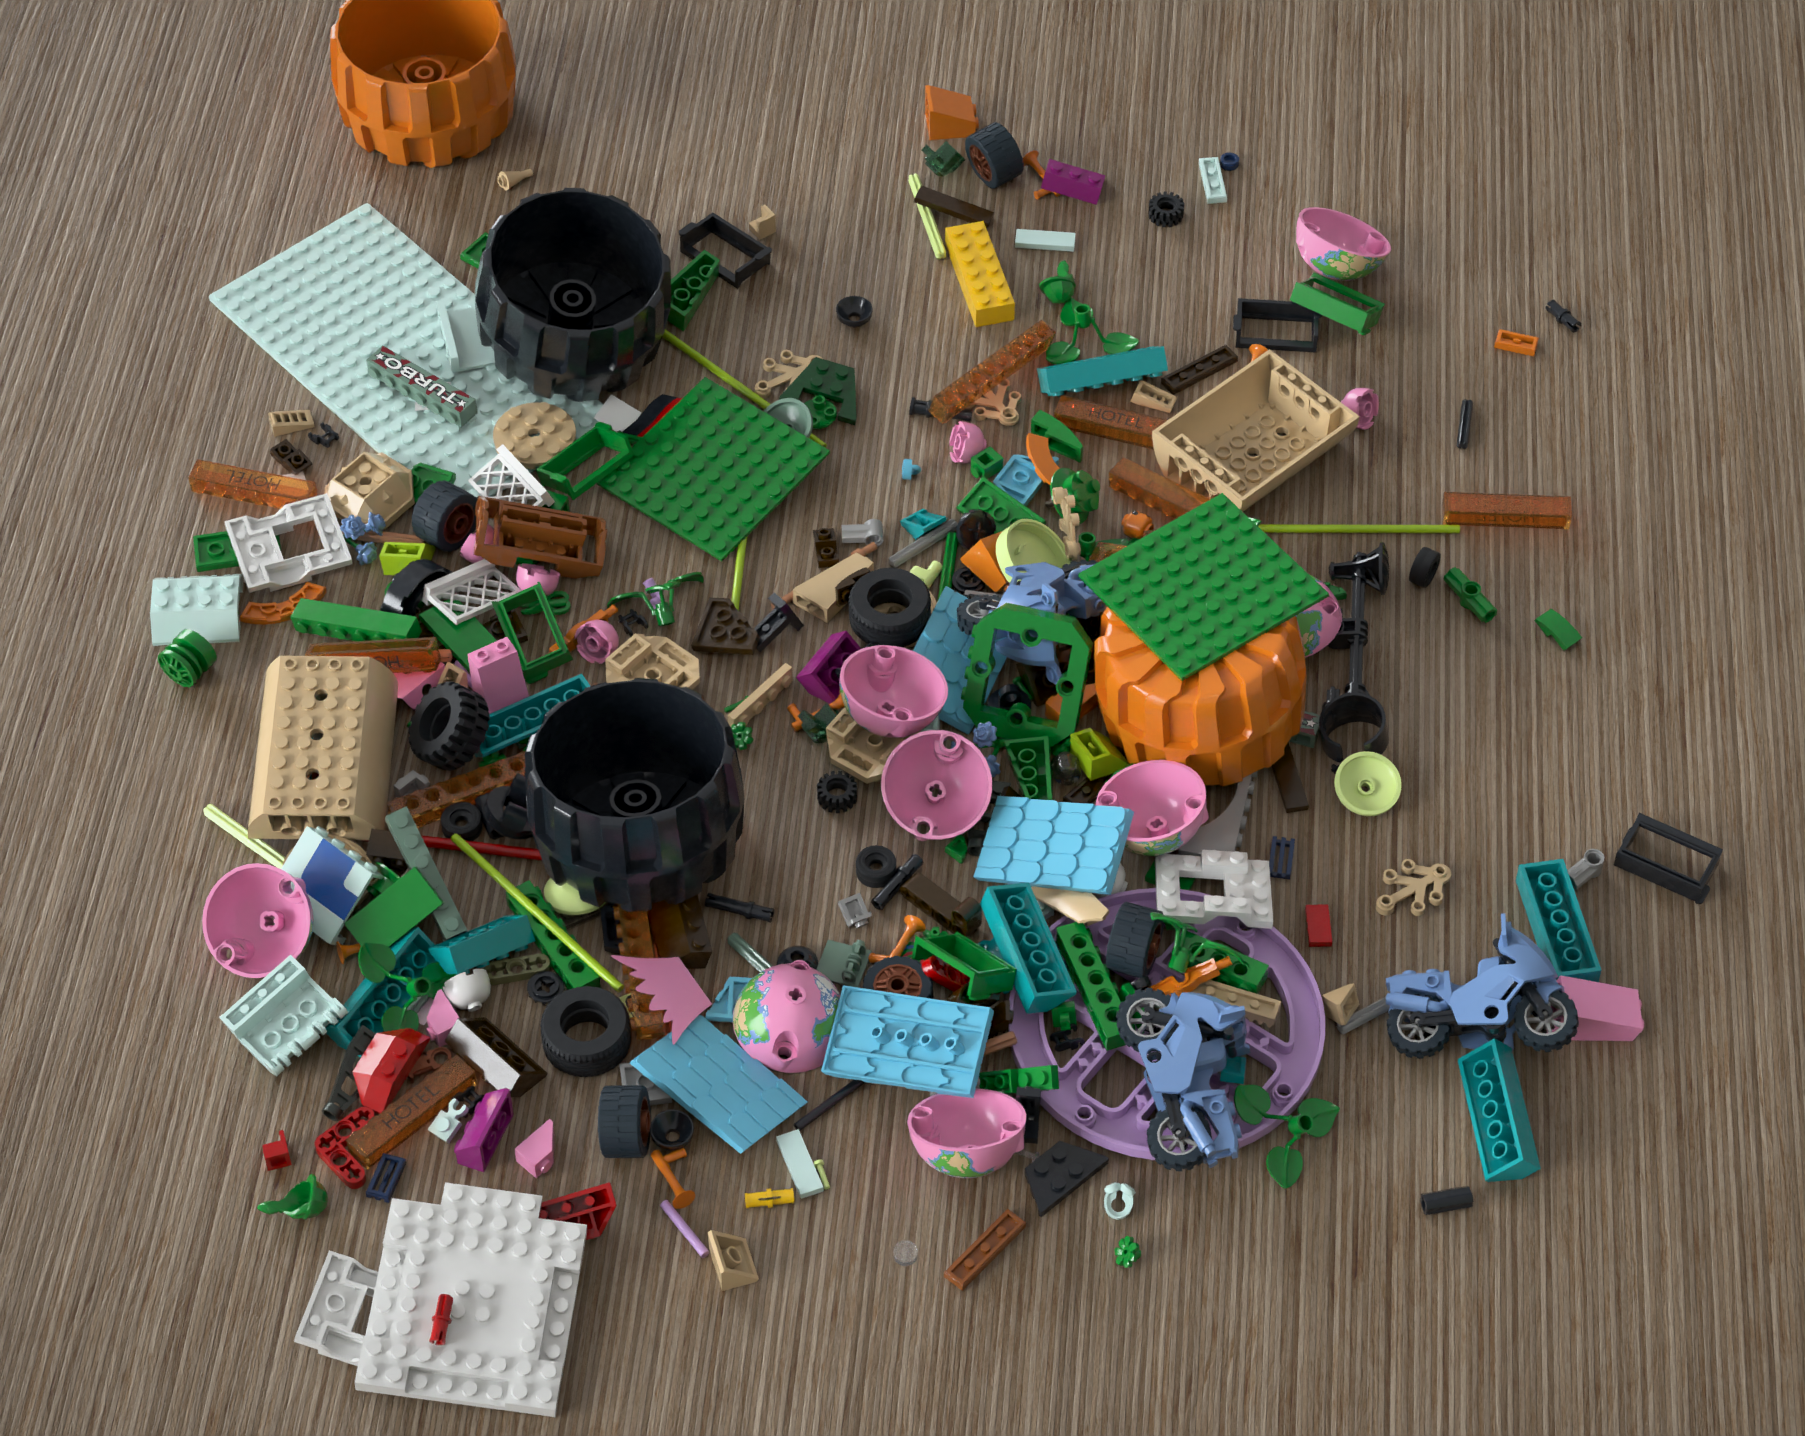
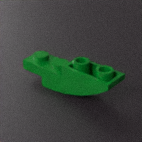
M1058 1065L979 1073L980 1089L998 1091L1006 1095L1016 1094L1017 1087L1030 1086L1041 1089V1091L1059 1089Z

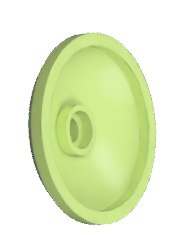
M1364 751L1348 756L1339 765L1334 779L1335 791L1341 803L1350 811L1363 816H1377L1387 812L1395 805L1401 793V777L1397 768L1389 759L1375 752ZM1366 786L1369 791L1365 792L1361 787Z
M550 878L544 887L546 903L549 902L556 912L566 915H581L600 908L583 902L580 899L579 891L567 883L559 886Z

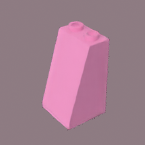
M508 637L467 654L472 689L485 699L489 708V714L529 697L517 650Z
M1560 976L1557 979V983L1564 986V993L1575 1003L1578 1013L1579 1025L1577 1033L1571 1040L1633 1041L1643 1031L1642 1003L1637 989L1567 976ZM1551 1006L1553 1013L1559 1010ZM1561 1015L1554 1020L1563 1023L1564 1016ZM1555 1026L1554 1029H1551L1552 1032H1555L1559 1027Z

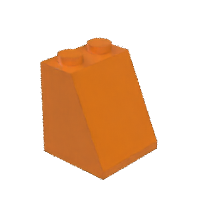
M925 85V117L929 140L965 138L975 133L976 129H979L978 117H975L976 104H972L971 96Z
M1002 531L980 539L960 558L961 562L994 592L1006 591L1010 584L1003 575L996 556V542Z

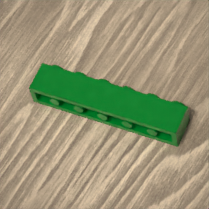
M304 598L300 599L290 616L295 630L301 633L376 644L378 646H390L397 649L412 650L422 632L415 616Z

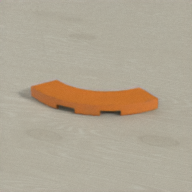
M1028 433L1026 438L1028 457L1031 459L1035 472L1040 479L1050 485L1053 474L1060 468L1050 454L1048 438Z
M306 582L297 593L282 603H254L249 601L240 616V621L249 624L266 625L291 620L290 616L301 598L320 601L327 593L326 587Z

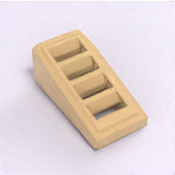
M1140 380L1130 402L1170 413L1177 397Z
M310 410L268 413L274 437L315 427Z

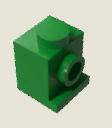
M989 446L971 458V473L975 478L985 477L988 479L996 473H1000L1003 469L1004 458Z

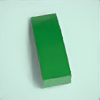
M1039 409L1031 419V433L1048 438L1050 450L1081 463L1083 445L1079 439L1062 422Z

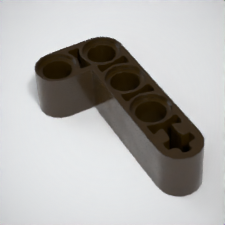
M915 873L900 887V892L907 901L952 934L959 932L968 938L982 924V908L974 898L967 897L963 902H959L921 873Z

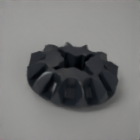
M968 567L960 568L953 574L952 584L955 590H960L961 594H964L965 590L980 592L981 589L985 588V583ZM972 578V582L965 584V581L968 582Z
M550 971L539 972L533 975L527 984L529 998L534 999L535 1003L542 1002L544 1005L547 1002H551L564 990L562 978ZM542 983L547 988H550L549 993L542 990Z

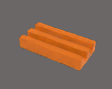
M1499 329L1494 348L1534 356L1539 338Z

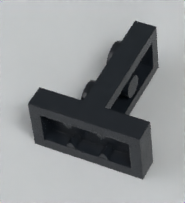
M773 593L768 598L775 608L754 628L760 638L756 647L759 652H762L789 624L797 631L804 626L789 605L776 593Z
M1030 1086L1017 1087L1016 1101L1023 1106L1026 1112L1024 1143L1038 1144L1041 1089Z

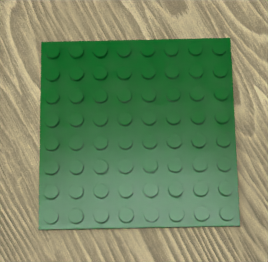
M704 377L632 447L634 452L632 458L596 484L722 562L830 454V450Z
M1223 493L1078 574V577L1181 681L1329 597V593Z

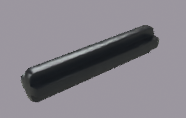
M1464 399L1462 401L1456 445L1458 448L1466 449L1468 447L1473 408L1472 400Z

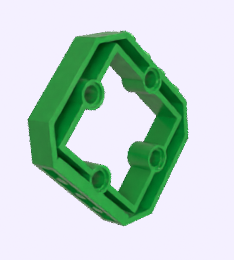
M1006 602L981 618L977 625L974 624L971 635L972 638H975L974 645L970 646L968 658L971 659L970 666H967L964 679H967V685L962 689L961 700H964L963 709L975 726L978 727L979 723L991 722L992 726L997 728V737L1010 740L1048 736L1050 747L1074 733L1079 724L1093 648L1092 640L1076 617ZM997 629L1020 634L1021 641L1029 647L1037 646L1042 639L1072 645L1068 671L1061 675L1056 684L1057 693L1063 697L1058 721L1031 716L1030 708L1024 703H1016L1009 710L984 705L989 675L996 665L993 651ZM1028 630H1035L1038 637H1032ZM978 662H984L987 665V669L980 668ZM1064 681H1070L1074 688L1066 687ZM1014 713H1020L1023 719H1016Z

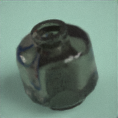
M1061 752L1053 758L1051 767L1055 782L1069 786L1079 780L1081 770L1080 762L1076 755L1070 752Z

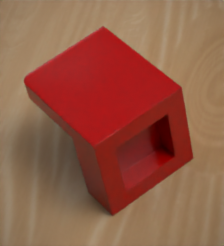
M283 1130L279 1131L280 1141L262 1146L268 1171L292 1165Z

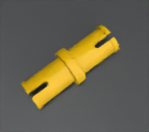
M769 1188L764 1192L745 1193L746 1209L761 1206L773 1208V1205L793 1204V1188L773 1191ZM778 1196H781L780 1198H775V1199L758 1200L759 1198H769V1197H778Z

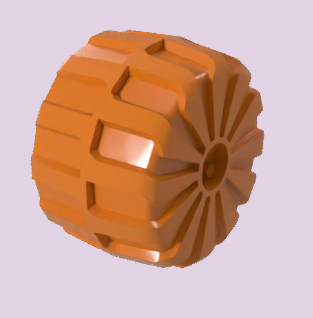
M346 0L339 8L338 22L331 27L330 33L332 84L344 125L352 128L356 143L367 152L371 153L377 150L387 155L390 163L408 166L410 162H423L429 168L446 166L452 163V158L460 156L466 159L476 156L491 145V139L498 137L505 131L513 116L516 59L509 26L503 18L501 5L497 0Z
M1108 606L1101 616V637L1095 640L1094 645L1095 689L1109 738L1115 746H1119L1124 750L1129 764L1151 760L1174 761L1192 768L1201 777L1204 785H1220L1223 787L1242 782L1244 777L1264 767H1271L1284 755V748L1291 737L1300 732L1305 713L1307 677L1305 650L1296 616L1181 681Z

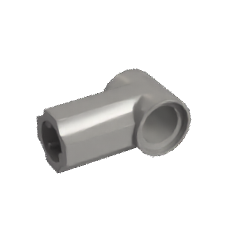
M869 519L864 524L842 525V543L865 542L868 545L874 542L877 547L883 543V524L878 519Z
M1587 850L1584 857L1567 870L1574 890L1579 889L1588 880L1596 878L1601 874L1605 857L1600 850Z

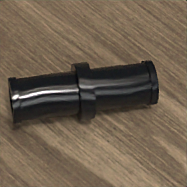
M1555 300L1547 303L1551 308L1546 306L1545 309L1556 317L1558 323L1564 324L1573 333L1580 329L1578 326H1581V322L1574 318L1567 308L1564 309Z

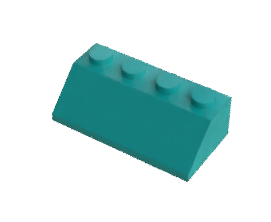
M505 915L431 946L428 950L447 974L458 975L463 972L469 974L470 969L473 967L482 968L489 965V961L494 958L500 960L508 957V952L513 950L518 952L527 949L528 944L534 942L535 938L527 915Z

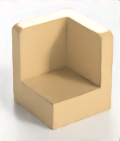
M766 205L761 206L762 217L749 222V229L759 240L776 232L775 214Z

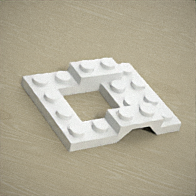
M327 493L286 504L275 515L260 519L246 515L225 521V527L249 593L269 588L270 592L312 581V575L352 564L351 555ZM314 520L324 549L284 560L275 536L294 531V525Z
M1202 850L1201 856L1172 854L1155 856L1156 910L1162 911L1163 915L1191 924H1206L1217 916L1237 917L1247 927L1272 929L1273 911L1269 861L1249 860L1247 852ZM1179 877L1223 880L1224 896L1204 895L1203 902L1181 901Z
M329 1250L294 1342L318 1349V1354L358 1366L364 1335L352 1332L365 1296L373 1297L378 1272L364 1267L354 1258Z

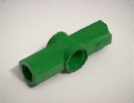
M1459 568L1449 569L1444 575L1443 580L1460 598V605L1470 609L1481 622L1487 623L1497 615V609L1481 593V586L1475 581H1470Z

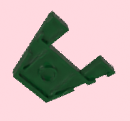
M815 357L779 397V400L784 398L800 400L802 392L815 396L822 395L825 399L842 403L838 414V421L851 425L856 424L855 368Z

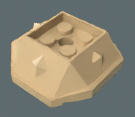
M363 452L348 466L342 467L341 472L325 486L324 494H328L334 513L338 518L345 519L352 514L355 518L357 516L361 517L362 522L367 524L369 512L383 517L386 524L384 529L415 504L412 471L382 452L378 454Z
M635 633L605 659L607 683L647 678L657 679L658 682L677 687H688L692 690L700 683L699 659L667 637L645 636L644 634Z
M845 707L826 727L831 764L867 784L871 782L881 783L883 768L888 757L902 741L910 737H883L871 733L858 725Z

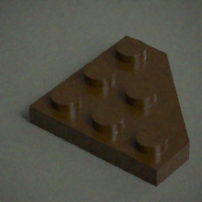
M709 597L691 647L693 651L754 655L760 638L743 614L736 609L730 598Z

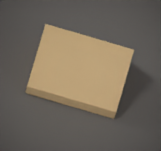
M714 1230L708 1232L709 1251L722 1291L751 1284L759 1280L746 1238Z

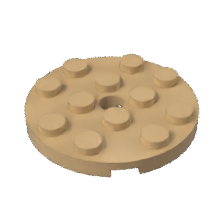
M547 402L526 403L510 408L498 419L493 430L495 449H498L503 444L526 469H536L535 466L543 465L576 441V428L571 416L563 409ZM538 432H539V436H534V437L529 436V434H530V435H532V434H538Z

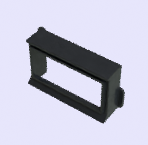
M713 212L697 224L691 222L679 230L680 252L692 260L701 253L692 246L710 233L715 234L752 258L738 268L735 274L719 265L718 277L737 289L751 275L765 265H770L772 252L770 247H766Z
M1238 298L1237 315L1233 317V329L1236 331L1235 348L1249 349L1251 345L1259 344L1268 350L1316 353L1318 318H1321L1323 315L1292 301ZM1242 318L1312 322V341L1241 337Z
M1639 813L1633 826L1626 833L1620 849L1617 851L1614 866L1691 899L1696 904H1702L1710 891L1708 883L1719 865L1723 849ZM1639 828L1647 829L1712 858L1700 881L1628 850Z

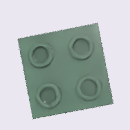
M828 940L816 970L828 977L831 982L859 987L869 961V954L872 951L866 949L865 942L862 940H857L852 946Z

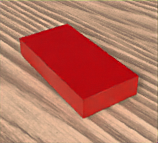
M1328 904L1305 905L1309 947H1332Z

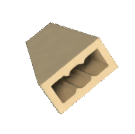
M858 553L851 555L793 589V604L828 623L845 606H837L835 587L847 576L862 568L867 567L870 572L874 571V562Z

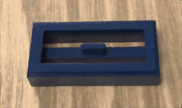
M1277 836L1272 837L1269 860L1270 877L1290 880L1295 839L1291 838L1290 841H1287L1285 837H1282L1281 840L1277 839ZM1277 845L1280 846L1278 870L1277 872H1273L1275 850ZM1285 847H1289L1287 871L1282 873Z
M383 1153L367 1188L366 1197L371 1198L373 1196L376 1200L384 1199L385 1202L389 1203L405 1168L406 1159ZM389 1160L391 1162L388 1166L387 1171L385 1172V1175L383 1177V1180L378 1191H376L375 1188L382 1175L385 1165ZM396 1163H398V1165H397V1167H396V1170H395V1172H394V1174H393V1176H392V1179H391V1181H390V1183H389V1186H388L386 1192L384 1193L385 1188H386V1186H387V1184H388V1181H389V1179H390V1177H391V1175H392V1172H393V1170H394V1168H395V1165H396Z

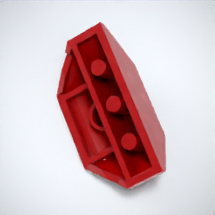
M411 1028L375 1034L352 1071L362 1106L373 1109L375 1113L384 1116L429 1043V1036Z
M608 1182L544 1201L541 1205L539 1218L587 1225L586 1240L602 1235L617 1206L611 1183Z

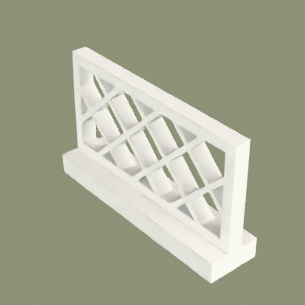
M503 444L496 449L499 454L468 480L483 497H488L491 489H498L497 496L489 498L511 502L522 500V504H527V499H536L537 502L533 506L542 507L544 504L550 507L555 502L545 488ZM502 462V471H494V467ZM514 475L512 483H504L506 476ZM500 476L499 484H491L492 477ZM487 477L486 485L476 484L481 478ZM525 487L524 493L515 495L516 488ZM511 488L510 495L502 496L503 489Z
M483 559L425 584L422 601L427 606L430 604L436 606L457 625L493 609L491 601H501L521 592V589L495 567V564ZM493 576H495L499 581L488 580V579H490V578H492ZM476 584H479V585H483V588H477V587H471V586H474V585H476ZM486 586L497 587L498 591L486 589ZM501 588H503V589H508V590H510V591H512V592H511V593L501 592ZM460 591L467 592V596L455 593H458ZM469 593L480 594L482 598L471 597ZM484 596L497 597V599H484ZM442 599H451L450 603L440 601ZM453 600H459L466 603L465 605L453 604ZM468 603L480 604L481 606L471 607L468 606ZM452 610L462 611L464 613L457 616L454 612H452Z

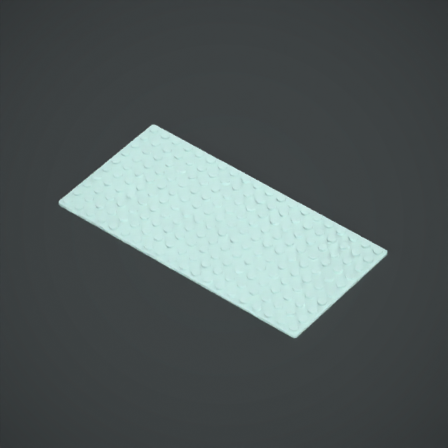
M368 203L363 204L209 295V300L375 451L386 454L408 469H412L418 463H424L454 472L456 474L454 485L473 494L477 499L481 495L468 480L498 455L494 445L493 430L498 419L510 408L535 402H547L548 404L555 405L566 411L573 419L576 428V440L594 428L595 424L599 422L594 417L604 404L598 399L576 402L568 399L566 395L554 394L551 399L533 394L528 389L527 383L516 377L507 379L495 365L452 373L438 319L436 302L444 300L447 311L475 307V294ZM381 346H385L445 382H451L452 386L475 398L477 414L461 428L456 424L450 423L439 414H434L431 410L415 411V400L402 395L396 389L390 388L384 382L370 376L366 360ZM538 432V434H532V435L529 434V436H531V437L539 436V432ZM500 462L495 466L494 471H502L503 463ZM527 469V470L529 471V473H531V472H533V471L536 470V469ZM514 475L506 476L504 483H512ZM500 476L492 477L491 484H499ZM487 477L481 478L476 484L486 485ZM491 489L488 497L497 495L498 489Z

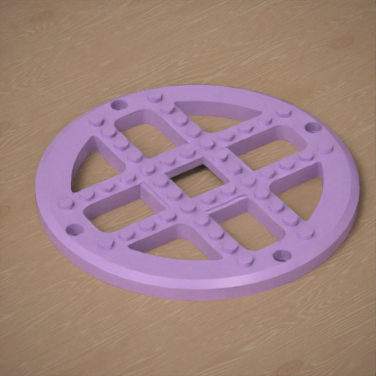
M1156 888L1124 891L1098 899L1109 910V914L1105 920L1086 928L1091 930L1092 942L1094 946L1099 947L1103 964H1106V952L1110 933L1121 905L1124 902H1129L1156 909ZM1180 889L1181 901L1203 902L1204 895H1208ZM1063 916L1052 924L1049 929L1053 939L1055 940L1057 927L1076 921ZM1217 916L1206 924L1185 923L1198 930V932L1187 931L1211 941L1221 940L1246 956L1269 965L1267 978H1270L1276 987L1287 1016L1288 1043H1285L1245 1018L1247 1029L1245 1044L1250 1046L1251 1053L1248 1054L1249 1056L1274 1071V1074L1262 1087L1267 1091L1271 1100L1270 1109L1266 1113L1283 1116L1290 1115L1302 1102L1317 1075L1325 1040L1323 1001L1309 966L1298 950L1274 927L1272 929L1247 927L1237 917ZM1174 942L1160 957L1156 958L1153 968L1148 975L1152 985L1169 976L1175 977L1178 982L1185 980V976L1182 975L1183 973L1168 968ZM1113 971L1131 983L1139 979L1138 977ZM1074 984L1077 993L1066 1001H1074L1076 1020L1090 1028L1094 1033L1064 1068L1058 1066L1059 1089L1041 1091L1040 1104L1058 1122L1091 1143L1128 1156L1155 1160L1148 1147L1147 1129L1150 1126V1121L1146 1120L1157 1107L1145 1078L1123 1104L1116 1108H1109L1083 1091V1088L1116 1050H1119L1145 1067L1140 1052L1135 1051L1131 1046L1129 1048L1125 1045L1106 1051L1082 997ZM1013 985L1009 1001L1010 1010L1014 1011L1012 1024L1008 1025V1032L1013 1031L1017 1039V1044L1011 1046L1017 1068L1058 1065L1047 1041L1043 1019L1044 1012L1026 1014L1016 988ZM1219 1073L1212 1074L1209 1082L1210 1088L1212 1090L1224 1089L1227 1101L1233 1102L1236 1115L1232 1116L1234 1124H1239L1242 1138H1238L1239 1148L1255 1142L1285 1121L1263 1117L1258 1125H1250L1244 1122L1239 1117L1234 1104V1093L1238 1085L1220 1081ZM1279 1093H1286L1288 1095L1282 1096ZM1086 1115V1116H1088L1089 1118L1083 1119V1118H1080L1079 1116ZM1209 1123L1212 1140L1214 1141L1217 1134ZM1166 1128L1162 1136L1172 1135V1133ZM1162 1141V1143H1163V1145H1164V1147H1165L1166 1149H1168V1147H1169V1146L1172 1144V1142H1173V1141ZM1188 1144V1148L1185 1150V1152L1190 1150L1193 1146ZM1176 1146L1172 1152L1181 1153V1150Z

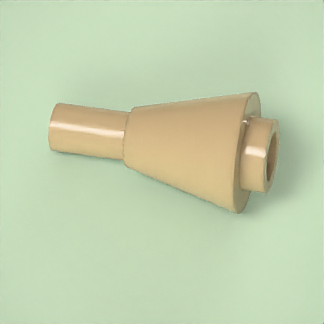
M531 169L521 172L501 171L498 176V184L504 190H508L522 181V179L533 176V172Z

